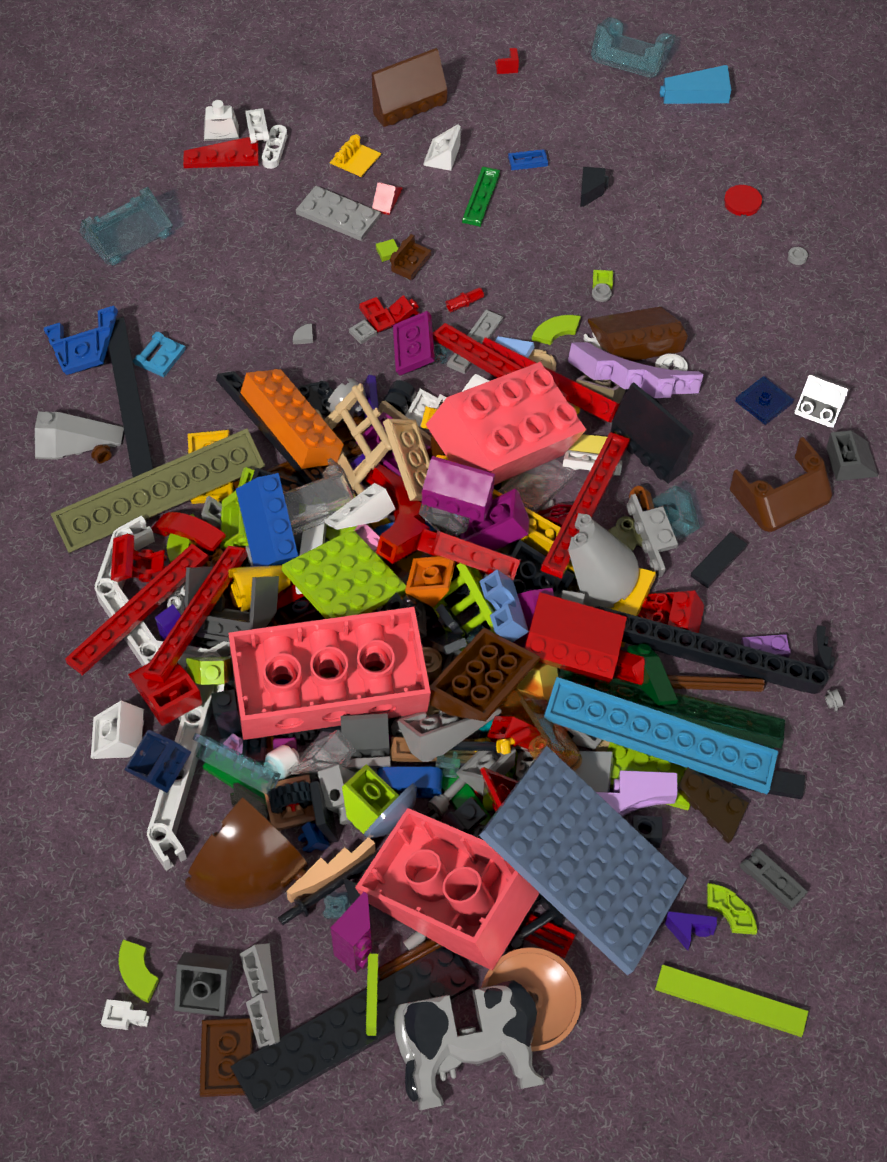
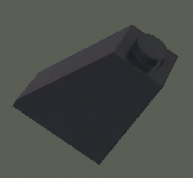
M236 690L211 693L213 713L221 738H228L231 734L242 736Z

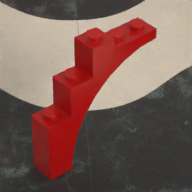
M378 463L367 474L365 481L371 485L375 483L385 488L395 507V510H393L395 522L380 535L376 550L377 554L393 564L416 551L422 530L430 529V527L425 525L429 507L423 505L422 501H410L403 479Z

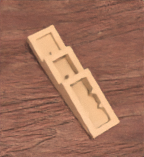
M367 838L352 853L344 847L329 863L320 858L287 890L288 900L294 902L295 898L302 899L312 895L374 853L375 842Z

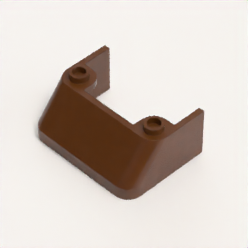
M804 437L799 439L794 458L806 473L775 489L763 480L749 484L738 469L734 470L730 491L764 531L773 532L827 505L831 501L832 490L824 461Z

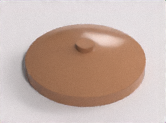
M521 948L503 955L493 971L488 970L481 988L510 980H515L521 984L531 995L537 1009L534 1035L531 1043L532 1051L545 1050L560 1043L574 1028L581 1010V991L574 972L559 956L540 948Z

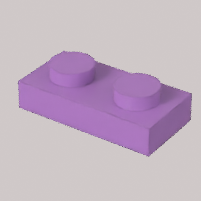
M786 634L742 637L741 643L743 646L783 657L790 656Z

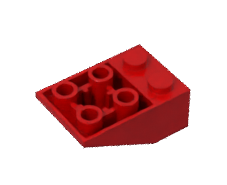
M696 591L648 594L638 617L699 633L704 604ZM636 630L640 634H645L641 630ZM658 636L660 639L666 640L664 637Z
M178 662L165 682L144 678L142 673L148 664L128 674L161 726L168 724L202 704L200 690Z

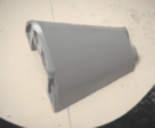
M578 513L575 528L580 531L574 537H571L568 551L580 593L585 594L584 605L591 607L602 606L611 609L614 607V603L620 599H626L634 589L639 576L638 561L629 547L594 521L590 515Z

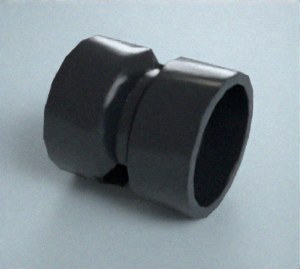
M396 380L391 385L383 401L386 400L405 416L416 396V390L411 384L402 380Z

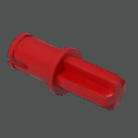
M481 288L468 293L462 292L459 296L445 302L446 307L450 313L465 306L469 307L470 303L483 298L484 292Z

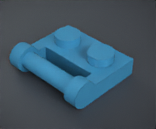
M155 332L146 348L133 359V363L165 377L185 352L186 348L184 345L164 337L160 332ZM158 344L162 345V347L158 350V352L154 355L150 362L147 361L146 359L154 351Z

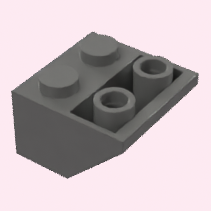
M853 431L830 433L826 449L836 481L878 476L868 441Z

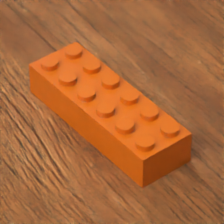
M281 369L246 373L240 393L298 465L305 469L337 464L344 444Z

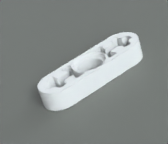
M275 125L270 129L269 141L266 142L262 155L263 166L272 169L279 165L287 140V129L283 125ZM273 145H278V146H279V148H277V149H272V148H270V147L273 146Z

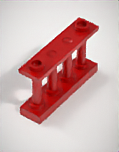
M427 529L422 530L416 550L436 557L441 556L455 561L456 564L461 563L478 569L479 572L487 575L498 569L513 581L520 560L443 532L438 531L435 533Z

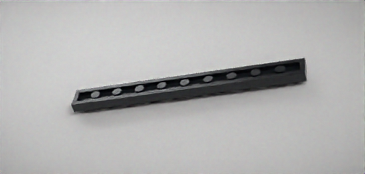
M235 371L218 373L216 381L327 507L345 503L347 496L320 466L302 469L240 393L244 381Z

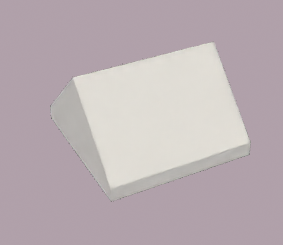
M457 124L432 139L423 164L424 166L452 170L460 147V125Z

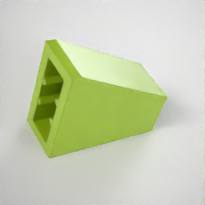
M231 657L186 658V672L194 683L200 685L226 684L233 680Z

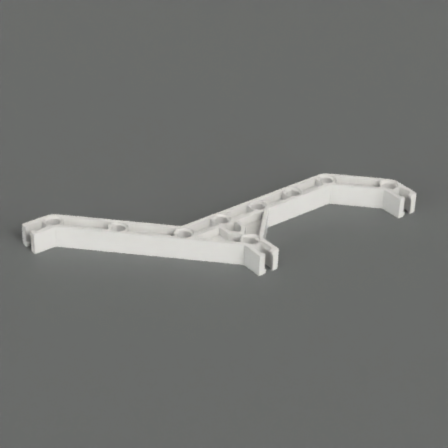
M142 516L124 524L113 532L95 583L98 601L109 618L129 601L122 591L126 579L119 582L111 580L113 538L127 533L134 535V550L136 551L155 542L153 531L150 526L146 527V521ZM143 621L124 637V640L142 666L150 663L163 641H157ZM223 641L211 649L188 646L178 660V663L186 671L187 657H226L231 654L230 643ZM195 683L200 690L202 704L178 717L180 725L175 742L191 751V754L178 776L183 778L175 780L168 793L159 790L147 830L151 849L166 871L174 867L169 857L163 854L170 847L175 849L174 852L181 862L187 859L185 850L178 841L176 833L213 711L211 693H215L216 684L200 685ZM194 719H200L197 722H191ZM160 835L165 836L162 840H155Z

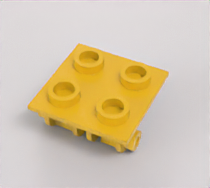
M355 134L350 137L348 142L344 143L339 152L335 153V157L330 161V164L362 177L379 158L381 153L361 145L360 136Z

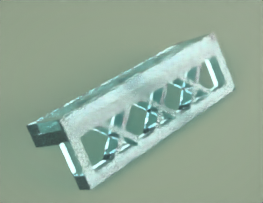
M198 733L194 734L193 740L201 744L196 755L197 758L267 795L271 789L275 788L281 775L279 772L209 736Z

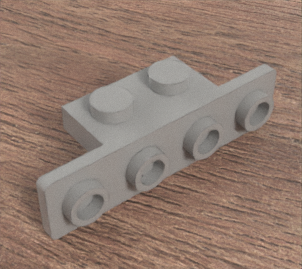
M632 494L627 503V510L630 515H633L635 530L637 534L641 535L644 552L649 555L650 568L660 578L665 572V566L659 552L677 548L678 542L663 506L643 512L636 494Z

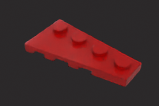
M250 137L184 150V168L259 166V140L256 143H251Z

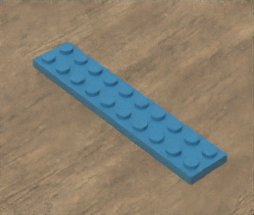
M559 677L555 679L543 720L686 768L689 767L692 770L764 794H768L778 755L777 750Z

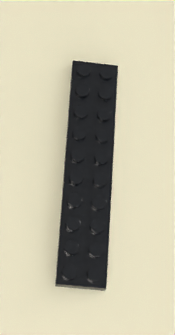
M441 946L377 983L376 1036H367L366 989L280 1038V1042L270 1046L268 1044L231 1065V1070L254 1112L257 1113L395 1033L394 1016L400 1004L449 995L450 1000L474 987L476 982L459 956Z

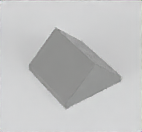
M511 747V753L509 754L497 753V751H478L456 774L484 797L488 790L480 769L485 767L505 776L515 766L516 750L514 747Z

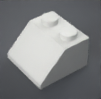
M119 701L93 718L91 758H128L132 756L142 740L144 709L124 701Z

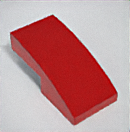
M377 297L359 304V309L377 332L393 327L396 324L388 309L383 308Z

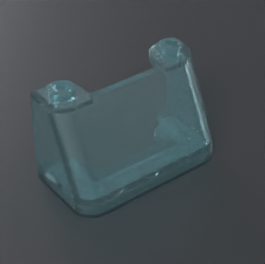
M608 17L597 25L591 51L592 59L597 63L646 77H654L659 73L674 44L676 36L662 33L657 37L655 44L623 36L624 26L618 19Z
M149 187L140 190L141 196L131 198L129 203L100 218L96 216L94 220L91 217L82 220L79 230L80 234L106 264L113 266L119 263L121 258L158 238L161 240L165 239L171 234L169 231L173 225Z

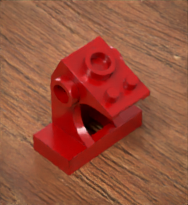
M128 533L113 538L111 580L119 582L133 576L139 578L141 582H150L166 568L164 566V561L167 560V556L164 555L165 550L154 552L153 550L143 549L141 552L134 550V535ZM133 560L136 561V567L133 566Z

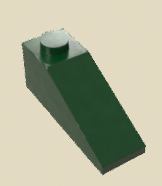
M646 644L628 646V653L642 656L645 659L644 681L642 685H637L657 705L677 704L678 699L659 656Z

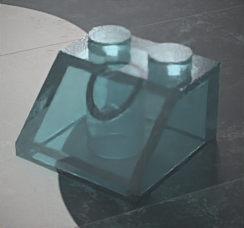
M674 485L652 499L654 508L663 506L676 538H684L700 528L692 496L688 491Z

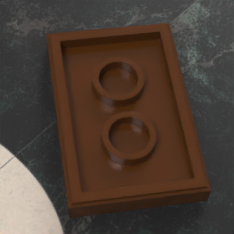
M250 1018L202 1020L200 1097L245 1095L230 1066L253 1053V1026Z

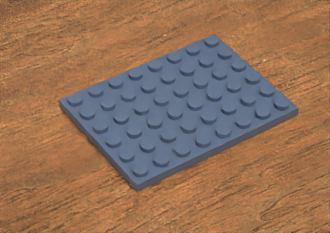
M548 746L541 750L479 834L490 847L627 976L635 970L687 879Z

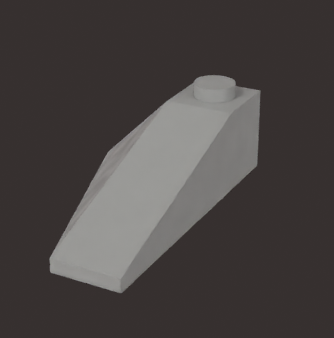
M38 411L35 424V459L57 460L67 455L83 454L82 452L93 450L97 445H108L110 448L121 446L124 427L61 412Z
M498 707L486 722L451 716L439 710L438 714L427 716L426 712L416 713L399 719L397 722L410 752L420 761L429 762L436 757L444 755L501 713V708Z

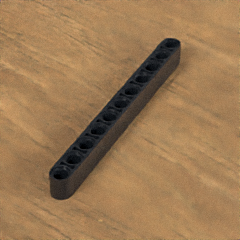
M122 316L117 317L109 341V351L131 471L134 478L152 470L153 465L125 319Z
M594 606V608L627 617L622 642L632 645L646 644L657 652L751 678H762L769 683L811 694L820 693L829 679L828 672L816 665L602 606ZM636 630H641L645 634H640ZM658 636H662V637H664L666 640H662V639H660ZM680 642H684V643H686L688 646H684V645H682ZM702 648H706L710 652H705ZM724 654H728L732 658H727ZM790 672L795 673L798 677L793 676ZM812 678L817 679L820 683L815 682Z

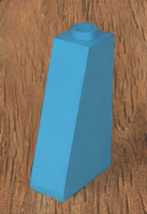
M728 65L664 78L663 86H660V97H663L664 104L729 103L731 94Z

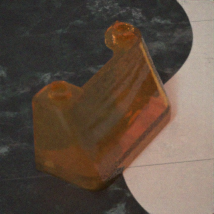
M516 687L499 708H501L502 716H513L530 725L534 724L541 735L534 738L529 744V752L532 758L535 760L541 750L548 746L573 771L577 770L582 764L580 751L563 726L552 723L544 718L548 705L547 700L542 696Z

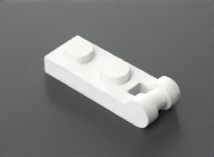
M263 108L245 111L251 143H256L258 140L269 141Z

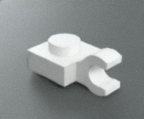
M107 999L101 1025L107 1028L128 1030L129 1023L147 1027L150 1017L146 1016L147 1011L132 1010L133 1004L131 1002Z

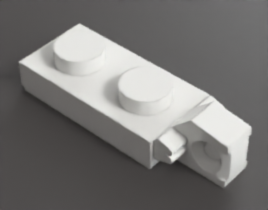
M568 450L564 456L563 467H568L572 470L584 469L590 471L599 454ZM620 460V462H619V464H618V466H617V468H616V470H615V472H614L613 475H620V474H621V469H622V461H621V460Z

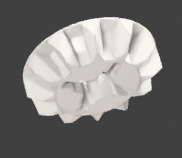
M676 354L662 355L655 364V367L668 369L673 363V370L687 371L688 369L687 362Z

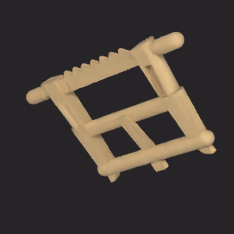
M362 383L354 385L352 391L335 406V410L325 419L320 411L315 409L331 429L343 418L366 457L355 470H353L343 450H341L338 459V465H341V470H344V476H348L346 480L349 486L356 491L357 495L364 491L363 486L360 484L371 469L377 466L385 454L392 450L387 433L378 419L381 412L378 408L373 410L363 394L364 388ZM357 401L367 415V418L358 426L349 413V410ZM371 424L381 439L380 444L373 451H371L361 434Z

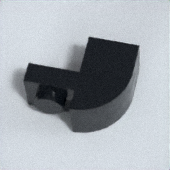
M470 797L454 813L449 811L441 822L473 836L474 832L472 830L488 815L475 799Z

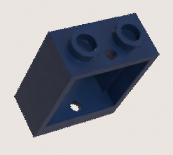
M148 729L124 770L168 793L189 758L191 751L177 742Z

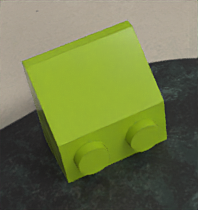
M367 764L342 786L346 817L363 834L399 797Z

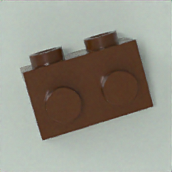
M410 234L407 239L402 241L400 248L392 253L390 257L391 271L412 280L431 257V250L416 244L415 235Z

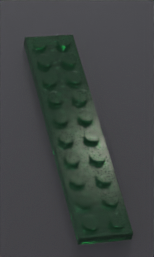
M564 669L560 670L559 678L675 716L727 736L763 744L768 748L776 747L782 749L785 719L675 693L678 699L677 704L657 705L635 683L616 678L606 682Z

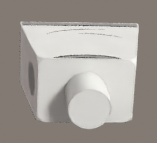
M221 100L213 101L212 106H208L205 109L204 141L239 139V124L232 106H224Z

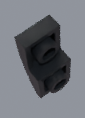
M817 625L813 636L814 659L817 666L824 668L828 672V669H833L835 657L831 656L832 647L827 646L829 636H825L826 627Z

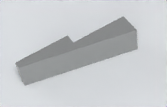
M270 943L253 945L240 953L252 999L246 1002L259 1050L268 1044L270 1046L280 1042Z

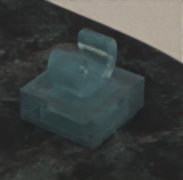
M453 752L452 758L445 757L444 755L437 756L434 767L440 768L443 771L444 777L457 778L456 772L460 767V759H457V752Z

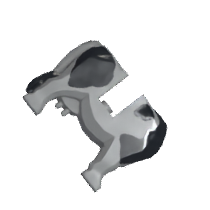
M510 980L493 986L473 989L480 1030L470 1026L458 1029L459 1034L456 1032L449 995L404 1003L398 1006L395 1011L394 1026L396 1040L403 1060L406 1063L405 1090L412 1102L417 1101L419 1110L444 1105L443 1099L435 1085V1077L440 1075L441 1080L445 1081L446 1073L450 1072L451 1078L455 1079V1069L461 1063L480 1064L504 1055L512 1068L513 1075L517 1077L519 1088L524 1089L545 1084L544 1078L536 1073L532 1066L531 1043L534 1035L537 1009L531 995L521 984L515 980Z

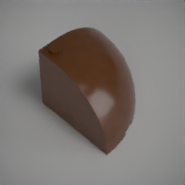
M242 797L222 820L221 831L211 834L196 856L188 871L191 878L188 877L185 880V887L197 898L213 906L227 909L253 908L269 903L286 892L295 881L307 872L308 864L297 849Z

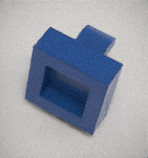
M308 822L301 827L304 833L299 835L298 840L301 842L308 841L307 846L302 848L303 851L312 852L315 849L322 851L330 846L316 824Z

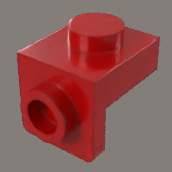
M404 295L388 308L396 324L408 319L413 314H420L417 302L413 298L409 300Z

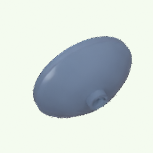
M412 783L375 820L363 835L366 838H376L392 832L407 808L413 809L417 796V786Z

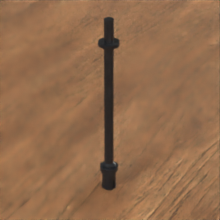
M434 809L426 814V816L441 822L440 816ZM380 849L303 901L295 898V906L278 917L282 926L301 913L304 917L309 916L308 908L344 885V878L351 880L367 869Z

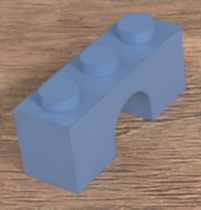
M498 569L480 580L485 599L490 601L496 609L490 615L495 633L511 642L528 633L529 630L513 580Z

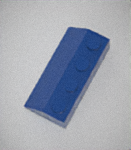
M279 473L257 477L236 488L253 567L282 565L298 557Z

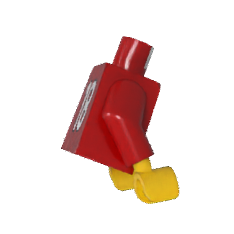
M495 716L487 737L474 741L496 742L497 753L502 754L511 753V747L521 752H534L535 750L541 752L547 746V740L540 737L542 730L513 716Z

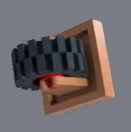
M309 774L262 784L270 823L278 831L302 826L308 822H316L309 787L311 783Z

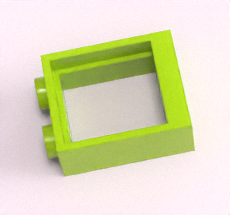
M236 491L222 500L221 531L225 533L226 537L220 543V549H226L228 545L243 548L249 546Z

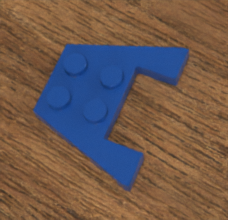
M114 305L98 310L99 327L64 338V326L60 322L44 327L50 345L53 347L61 369L66 375L103 364L118 309Z

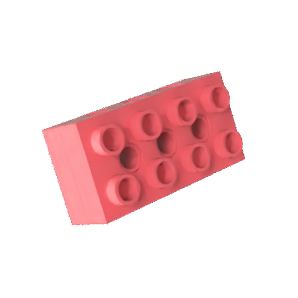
M414 607L228 633L243 740L341 726L340 716L388 713V718H395L420 712L427 713L431 692ZM376 666L381 668L382 670L371 671L367 668ZM325 673H332L336 675L332 678L322 677V675ZM282 679L289 681L288 684L279 685L275 682Z

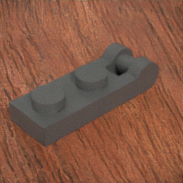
M758 848L751 853L749 859H745L740 863V868L746 874L751 875L790 911L808 893L807 890ZM761 864L763 867L758 869L756 865Z

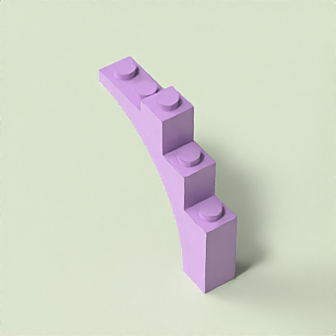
M589 342L571 343L568 357L570 364L593 380H612L623 389H629L630 385L634 382L653 398H671L672 394L699 393L703 374L699 371L670 370L629 361L607 353Z
M620 771L618 779H614V793H596L621 816L653 805L675 804L677 798V773Z

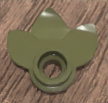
M624 516L619 518L616 526L610 528L608 532L633 551L636 545L642 547L643 540L641 535L637 534L635 530V520ZM623 524H628L630 527L626 528Z

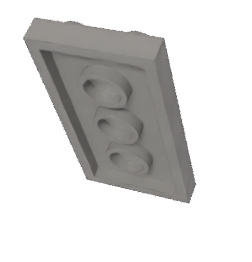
M318 186L311 190L296 209L297 215L360 241L365 238L381 217V212Z

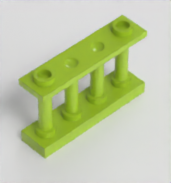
M459 563L456 566L460 571V576L451 582L449 591L432 608L435 610L441 604L447 606L444 598L466 583L470 590V595L452 607V612L456 616L472 603L477 602L480 613L462 627L469 633L486 620L491 628L490 631L495 633L490 615L496 609L484 597L480 580L483 579L478 569ZM444 627L445 630L452 632L449 627Z

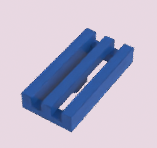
M545 149L508 153L511 170L548 166Z

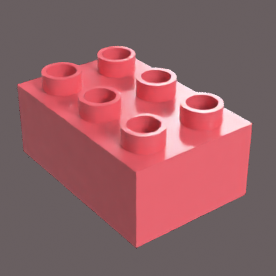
M541 362L447 397L426 424L449 461L494 473V485L563 456L586 431L575 409L567 402L555 384L552 375L544 368Z

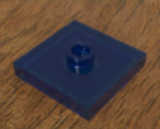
M764 376L735 399L736 403L764 425H767L792 405L794 401L793 398Z

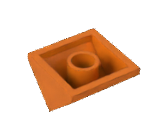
M441 556L413 558L405 589L406 594L435 607L449 591L456 562Z

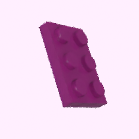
M428 311L393 325L395 368L399 375L435 361L432 318Z

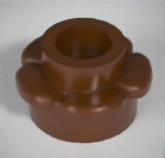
M97 445L91 453V457L99 464L110 460L112 456L108 445Z

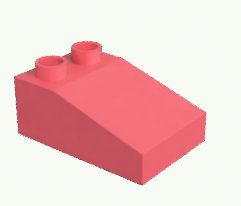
M409 808L404 812L355 887L360 895L363 892L368 894V903L448 950L492 971L539 895V892L484 840Z

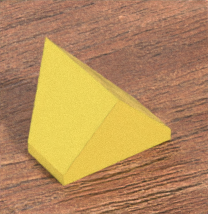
M538 662L515 689L546 710L555 679L558 677L557 667Z

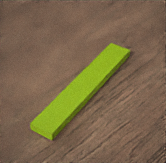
M662 965L655 988L657 991L799 1037L803 1035L808 1015L806 1010L666 965Z

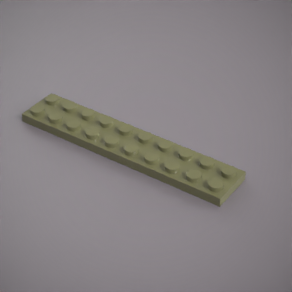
M246 428L53 512L51 517L70 554L111 536L117 528L140 516L147 520L241 478L243 468L245 467L255 470V468L263 469L265 465Z

